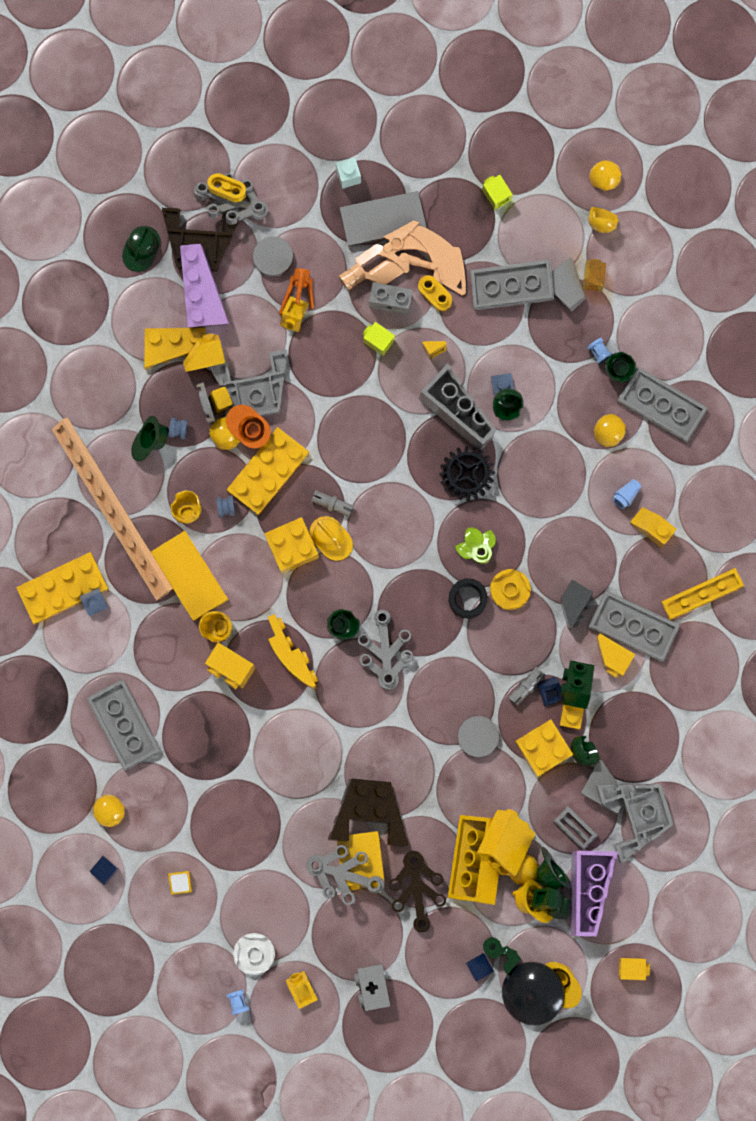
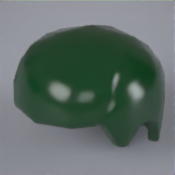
M617 352L609 356L605 363V372L611 380L623 383L633 378L636 372V362L631 355Z
M504 388L495 394L493 398V411L497 418L510 421L520 416V411L524 406V400L520 392Z
M338 609L332 612L327 619V630L335 639L345 641L355 637L359 631L360 621L349 610Z
M586 736L574 737L571 742V752L573 753L572 757L581 766H590L598 763L599 755L594 743L585 742Z

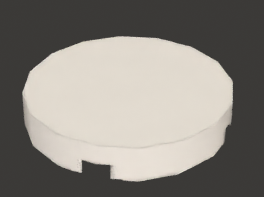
M246 934L235 944L233 951L234 962L245 974H262L269 970L274 962V946L270 939L262 934Z

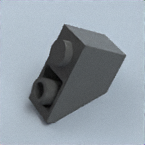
M571 580L560 599L566 625L570 630L573 625L578 627L583 618L580 615L584 608L588 610L594 600L591 598L593 592L574 580Z

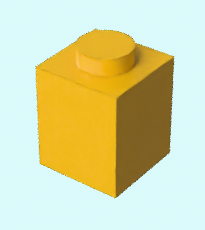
M619 958V979L646 980V976L650 975V963H646V959Z

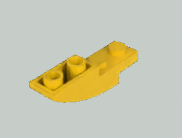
M275 614L268 616L267 618L275 634L274 637L268 640L278 659L296 679L309 688L315 689V683L318 682L314 670L309 671L306 665L310 663L306 652L301 653L299 648L291 651V648L294 646L290 637H285L282 631L285 629V625L281 617L277 618Z

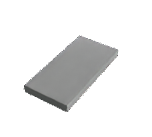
M418 191L340 207L348 247L386 240L384 236L413 220L420 222L418 225L426 228Z
M550 259L470 270L473 307L475 311L555 300Z
M637 367L633 378L630 379L617 400V403L685 443L689 441L708 409L706 406Z
M605 590L588 626L589 629L662 663L680 627L679 624Z
M124 679L86 698L124 771L162 752Z

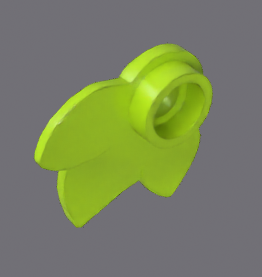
M469 527L465 532V542L456 545L455 548L462 558L473 559L479 564H484L492 557L491 549L496 543V538L491 530L482 534L478 529ZM479 551H485L484 555H478Z

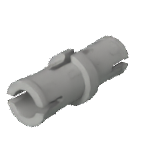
M318 490L315 491L314 495L319 498L313 496L311 502L328 508V511L332 512L334 510L350 517L351 512L344 508L352 511L354 505L338 500L336 496L331 497Z
M535 667L525 680L519 682L520 685L508 698L519 706L523 699L534 691L533 688L546 675Z

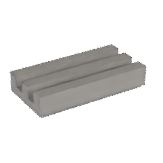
M568 806L553 821L583 851L598 836ZM569 813L591 835V837L588 838L565 815ZM563 819L586 842L583 844L560 820Z

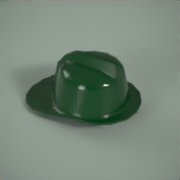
M140 226L130 233L122 254L123 263L128 269L141 272L151 266L160 245V237L157 231L149 226Z
M149 416L145 420L133 441L131 454L136 461H143L152 450H160L166 444L169 427L159 423L155 416Z
M542 847L541 850L545 860L537 868L538 881L545 888L550 887L555 890L562 887L571 888V882L566 873L555 862L549 851Z

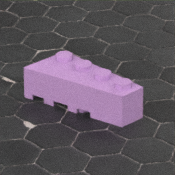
M201 244L181 245L188 327L230 325L203 246Z
M572 851L571 936H597L618 852Z

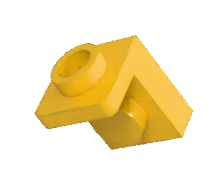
M290 296L282 312L280 326L299 332L309 303L300 300L299 304H296V298Z
M563 705L559 726L580 730L584 709Z
M305 971L294 973L286 980L299 1009L318 1000Z

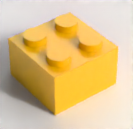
M302 517L264 533L281 574L319 558Z
M219 642L205 662L208 673L218 679L222 676L225 678L226 684L235 690L238 687L243 689L256 669L253 663Z
M551 719L515 741V745L536 778L573 755Z

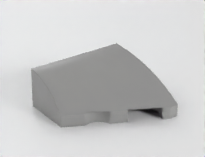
M570 257L552 271L554 295L572 312L586 298L574 261Z
M599 759L580 794L612 813L618 814L623 805L622 798L605 804L600 802L595 785L618 783L603 761Z

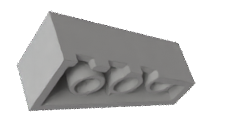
M447 363L421 391L419 400L471 445L476 447L478 451H481L494 437L496 429L483 411L478 408L473 397L468 394L462 385L463 383L455 376L452 368Z

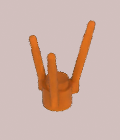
M295 269L294 276L290 278V284L282 302L279 315H282L293 286L297 287L295 303L299 304L301 290L308 285L310 309H314L313 278H310L309 270Z

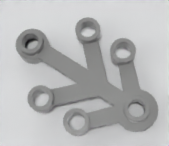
M230 173L224 174L225 176H228V177L234 179V176H233L232 174H230ZM250 180L242 181L245 186H250L246 188L249 202L245 200L232 202L214 195L208 190V185L204 182H200L194 187V196L197 200L204 201L210 197L225 202V204L220 206L216 204L208 206L207 214L211 218H216L220 214L227 212V223L236 224L238 221L248 217L261 220L268 214L267 204L257 199L253 192V183ZM237 208L245 209V210H243V211H241V212H238V213H237L236 211H233L234 209H237Z
M378 610L374 615V621L379 626L381 648L374 644L370 637L364 633L358 636V644L366 647L381 659L383 669L372 662V658L368 654H363L360 657V664L363 667L369 668L378 676V682L382 688L390 690L398 684V673L413 659V653L410 650H404L401 653V659L391 669V659L403 644L411 639V633L406 629L401 630L398 639L389 648L387 625L390 623L391 617L388 611ZM380 614H384L386 616L385 621H380L378 619ZM404 632L409 635V638L406 640L401 638V634ZM363 636L368 639L365 644L360 642V638ZM405 653H409L411 655V658L409 660H405L403 658V655ZM364 657H368L370 659V662L368 664L362 663V659ZM390 675L392 681L390 683L385 682V676Z
M345 845L337 846L335 851L324 857L321 855L309 857L306 862L307 871L311 875L318 877L323 887V896L325 898H333L336 895V889L330 885L326 873L334 876L343 894L342 901L346 905L354 904L356 896L350 891L345 879L367 886L368 890L372 893H380L385 888V881L379 876L368 878L348 871L359 864L367 863L369 857L366 852L356 853L354 858L337 867L328 864L337 858L348 856L349 849ZM342 847L345 849L343 856L339 854V849ZM360 854L365 856L363 862H360L358 859ZM315 861L319 863L318 869H314L313 863ZM373 881L378 882V887L376 889L372 887ZM328 888H331L333 891L331 896H328L326 893ZM348 894L352 896V901L350 903L346 901V896Z

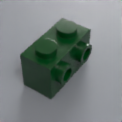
M570 660L569 667L564 668L562 680L566 681V683H562L560 695L564 696L563 705L583 709L588 708L595 665Z

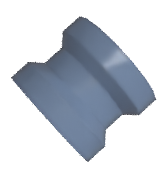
M172 417L169 426V437L174 438L177 436L185 440L188 431V419L180 421Z
M233 495L225 499L216 497L219 518L224 517V515L235 516Z

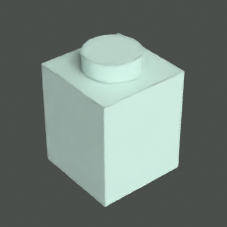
M355 158L336 163V171L342 189L361 184V175Z

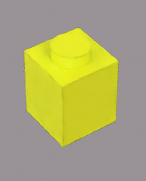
M501 175L491 176L484 181L482 191L494 210L512 200L513 194Z
M376 322L372 326L368 325L362 334L364 335L363 342L382 356L385 355L395 341V335Z

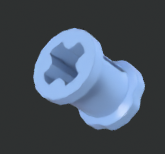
M602 338L597 339L587 347L596 357L598 365L608 360L612 354L603 344L604 340Z
M244 989L226 995L232 1007L231 1015L250 1010L246 1006L243 996Z

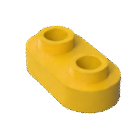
M219 173L213 174L208 178V190L212 194L232 202H240L245 198L246 187L242 182Z
M427 275L419 280L418 290L420 294L436 310L446 311L451 307V294L436 278ZM429 282L432 284V286L430 288H426L425 283ZM444 297L446 301L440 302L438 298Z

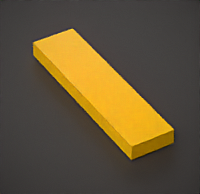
M733 568L661 601V605L668 619L673 620L744 587V584L736 568Z

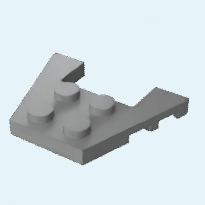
M287 349L269 353L272 367L271 374L231 381L227 361L223 364L210 366V370L219 386L226 387L233 402L232 408L241 404L248 405L262 417L280 413L288 355Z
M595 785L602 804L622 798L633 838L614 844L620 863L627 861V858L636 851H640L644 845L651 840L653 841L674 825L662 785Z

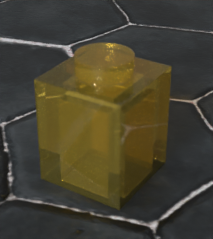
M599 259L586 261L582 289L602 292L606 263H602Z

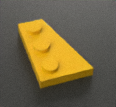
M145 328V370L161 363L170 362L172 359L187 356L197 340L206 335V328Z

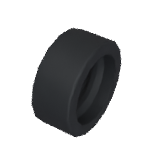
M465 578L452 586L448 602L451 610L457 616L471 619L484 611L488 595L485 587L479 581ZM463 587H472L480 595V603L473 610H463L457 605L456 594Z

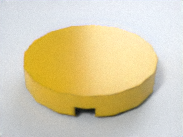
M514 569L500 571L491 582V598L502 609H519L526 604L530 597V582L520 571Z

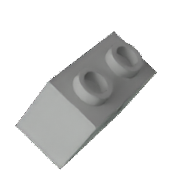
M373 282L369 308L409 315L413 290Z
M383 965L358 968V973H355L354 976L356 986H361L362 994L358 995L360 1007H365V1011L389 1007L390 1002ZM371 981H373L374 985L378 986V989H375V994H371L369 990L366 991V987L369 986Z

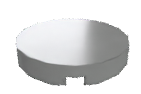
M272 236L258 242L254 248L253 260L255 267L265 276H281L291 267L293 253L287 241L280 237Z
M204 382L198 383L196 388L197 390L201 389L198 395L204 414L206 416L209 415L206 421L208 423L214 422L215 419Z
M475 716L465 720L458 732V743L462 751L476 758L491 754L499 741L496 725L490 719L482 716Z

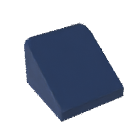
M556 677L540 681L537 684L544 707L563 701V696L560 695L561 687Z
M102 856L89 872L106 885L119 868Z
M484 953L466 962L476 982L494 972Z

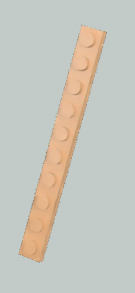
M68 417L62 419L52 429L53 433L156 601L162 599L173 589L70 420Z

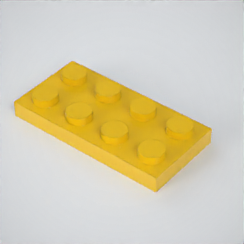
M277 427L270 435L268 442L257 451L227 488V492L259 516L308 456L309 451Z
M91 552L16 587L34 625L81 603L80 596L98 588L101 593L108 590V586Z

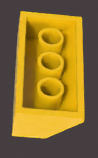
M460 815L447 898L495 905L499 873L477 854L493 820L492 818Z

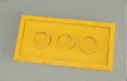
M186 531L151 551V554L193 622L204 616L205 613H209L228 601L227 596Z

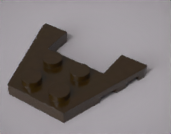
M162 207L176 268L182 270L181 245L201 244L211 272H217L238 222L236 224L227 223V212L222 213L220 232L179 229L181 210L178 208Z
M349 779L340 803L341 807L338 815L335 817L334 826L328 840L349 841V820L387 823V845L408 846L391 782Z

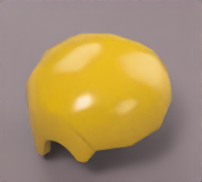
M600 161L590 170L589 180L592 186L603 191L614 189L621 182V169L612 161Z
M591 207L588 222L595 231L610 233L616 229L619 221L616 214L602 208Z
M615 414L604 415L594 426V438L605 447L616 446L626 433V425Z
M226 417L217 419L211 424L209 435L217 448L230 450L240 443L227 428Z
M187 490L175 494V500L171 504L173 518L179 523L186 524L197 520L202 511L199 497L193 491Z
M212 611L205 613L200 619L199 630L203 638L218 643L227 640L231 635L233 625L229 616L225 613Z
M104 794L97 798L93 804V816L102 826L113 827L124 818V805L115 795Z
M526 853L516 877L509 876L510 879L521 886L528 880L536 881L537 868L539 867L537 860L529 853Z

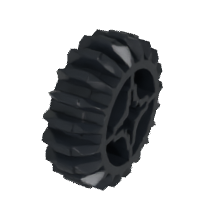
M465 446L464 452H461V449L458 447L456 449L457 455L452 451L449 452L452 459L445 457L444 462L446 464H441L440 468L444 472H440V477L445 478L441 481V484H448L445 488L446 492L451 489L453 490L451 497L458 493V500L460 501L463 495L466 496L467 502L470 501V495H473V498L477 500L478 492L481 496L485 495L483 488L488 491L491 489L487 483H493L494 479L488 476L495 475V471L488 469L493 467V463L486 464L490 457L485 456L482 458L484 453L482 450L476 454V447L472 448V452H468V446ZM472 459L477 463L467 465L461 460ZM456 464L460 474L452 481L450 470ZM482 467L484 479L479 484L475 473ZM463 470H465L466 472L472 471L470 475L471 477H462V475L464 474ZM469 483L474 488L463 489L457 485Z

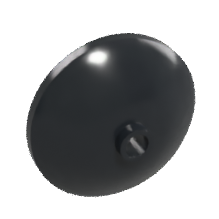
M525 962L514 967L505 977L502 986V999L506 1009L516 1020L527 1025H542L554 1019L560 1012L564 1003V987L557 973L547 965L539 962ZM528 993L533 996L532 1000L527 998Z

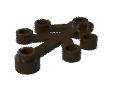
M409 851L403 858V869L396 878L390 881L389 887L393 891L400 890L403 880L410 872L412 881L399 899L392 903V908L395 912H401L404 909V904L414 894L417 918L414 920L413 926L416 931L423 933L429 929L430 921L425 917L422 892L432 899L438 907L445 905L446 897L436 893L422 882L419 871L429 877L431 883L435 886L443 883V876L440 873H435L424 864V858L421 853ZM410 858H417V864L411 865L409 862ZM436 875L441 877V882L438 884L433 881V877ZM398 881L400 884L399 888H392V882ZM438 896L444 899V902L440 905L436 903ZM396 902L402 903L400 910L394 908ZM424 920L426 926L419 928L418 921Z

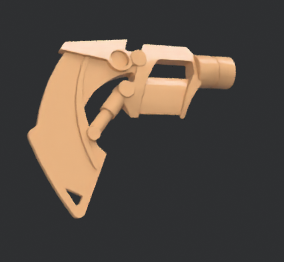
M413 220L384 236L389 243H386L384 246L375 244L356 257V264L340 274L339 279L348 291L364 280L387 285L404 272L408 273L410 264L433 270V277L439 283L460 295H465L466 280L461 250L459 247H453L433 231L418 225L420 222ZM403 250H419L427 253L431 262L408 255L407 253H402L398 257L395 253ZM376 256L386 259L369 272H365L362 268L365 263ZM460 280L462 289L457 288V285L459 284Z

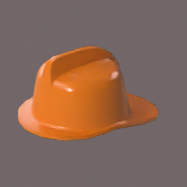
M241 404L229 410L226 416L227 428L245 446L256 449L268 442L271 434L270 426L253 408Z

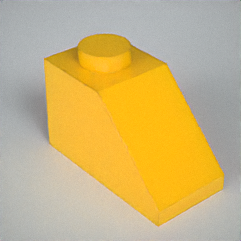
M206 334L202 336L203 338L197 340L183 361L185 372L225 363L218 334Z
M644 507L640 509L630 522L631 525L661 549L677 530L663 517Z
M599 633L596 642L602 665L607 669V674L614 678H617V676L621 678L636 654Z

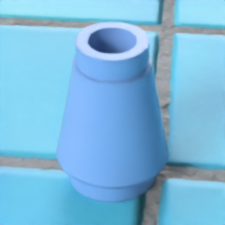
M632 479L614 493L612 501L620 509L629 507L639 492L641 485Z

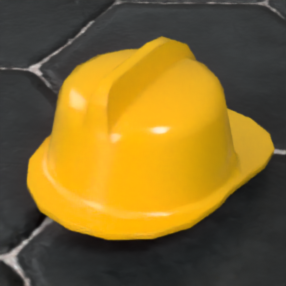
M323 516L311 524L309 530L311 539L328 559L339 561L349 556L353 548L352 538L336 519Z
M528 880L522 887L512 893V896L515 898L516 907L520 912L530 914L539 922L548 923L553 919V917L548 915V909L539 910L531 908L534 890L542 889V887L534 880Z
M548 962L545 964L553 969L562 981L564 987V1003L562 1007L567 1009L577 1006L581 1001L582 990L571 968L558 962Z

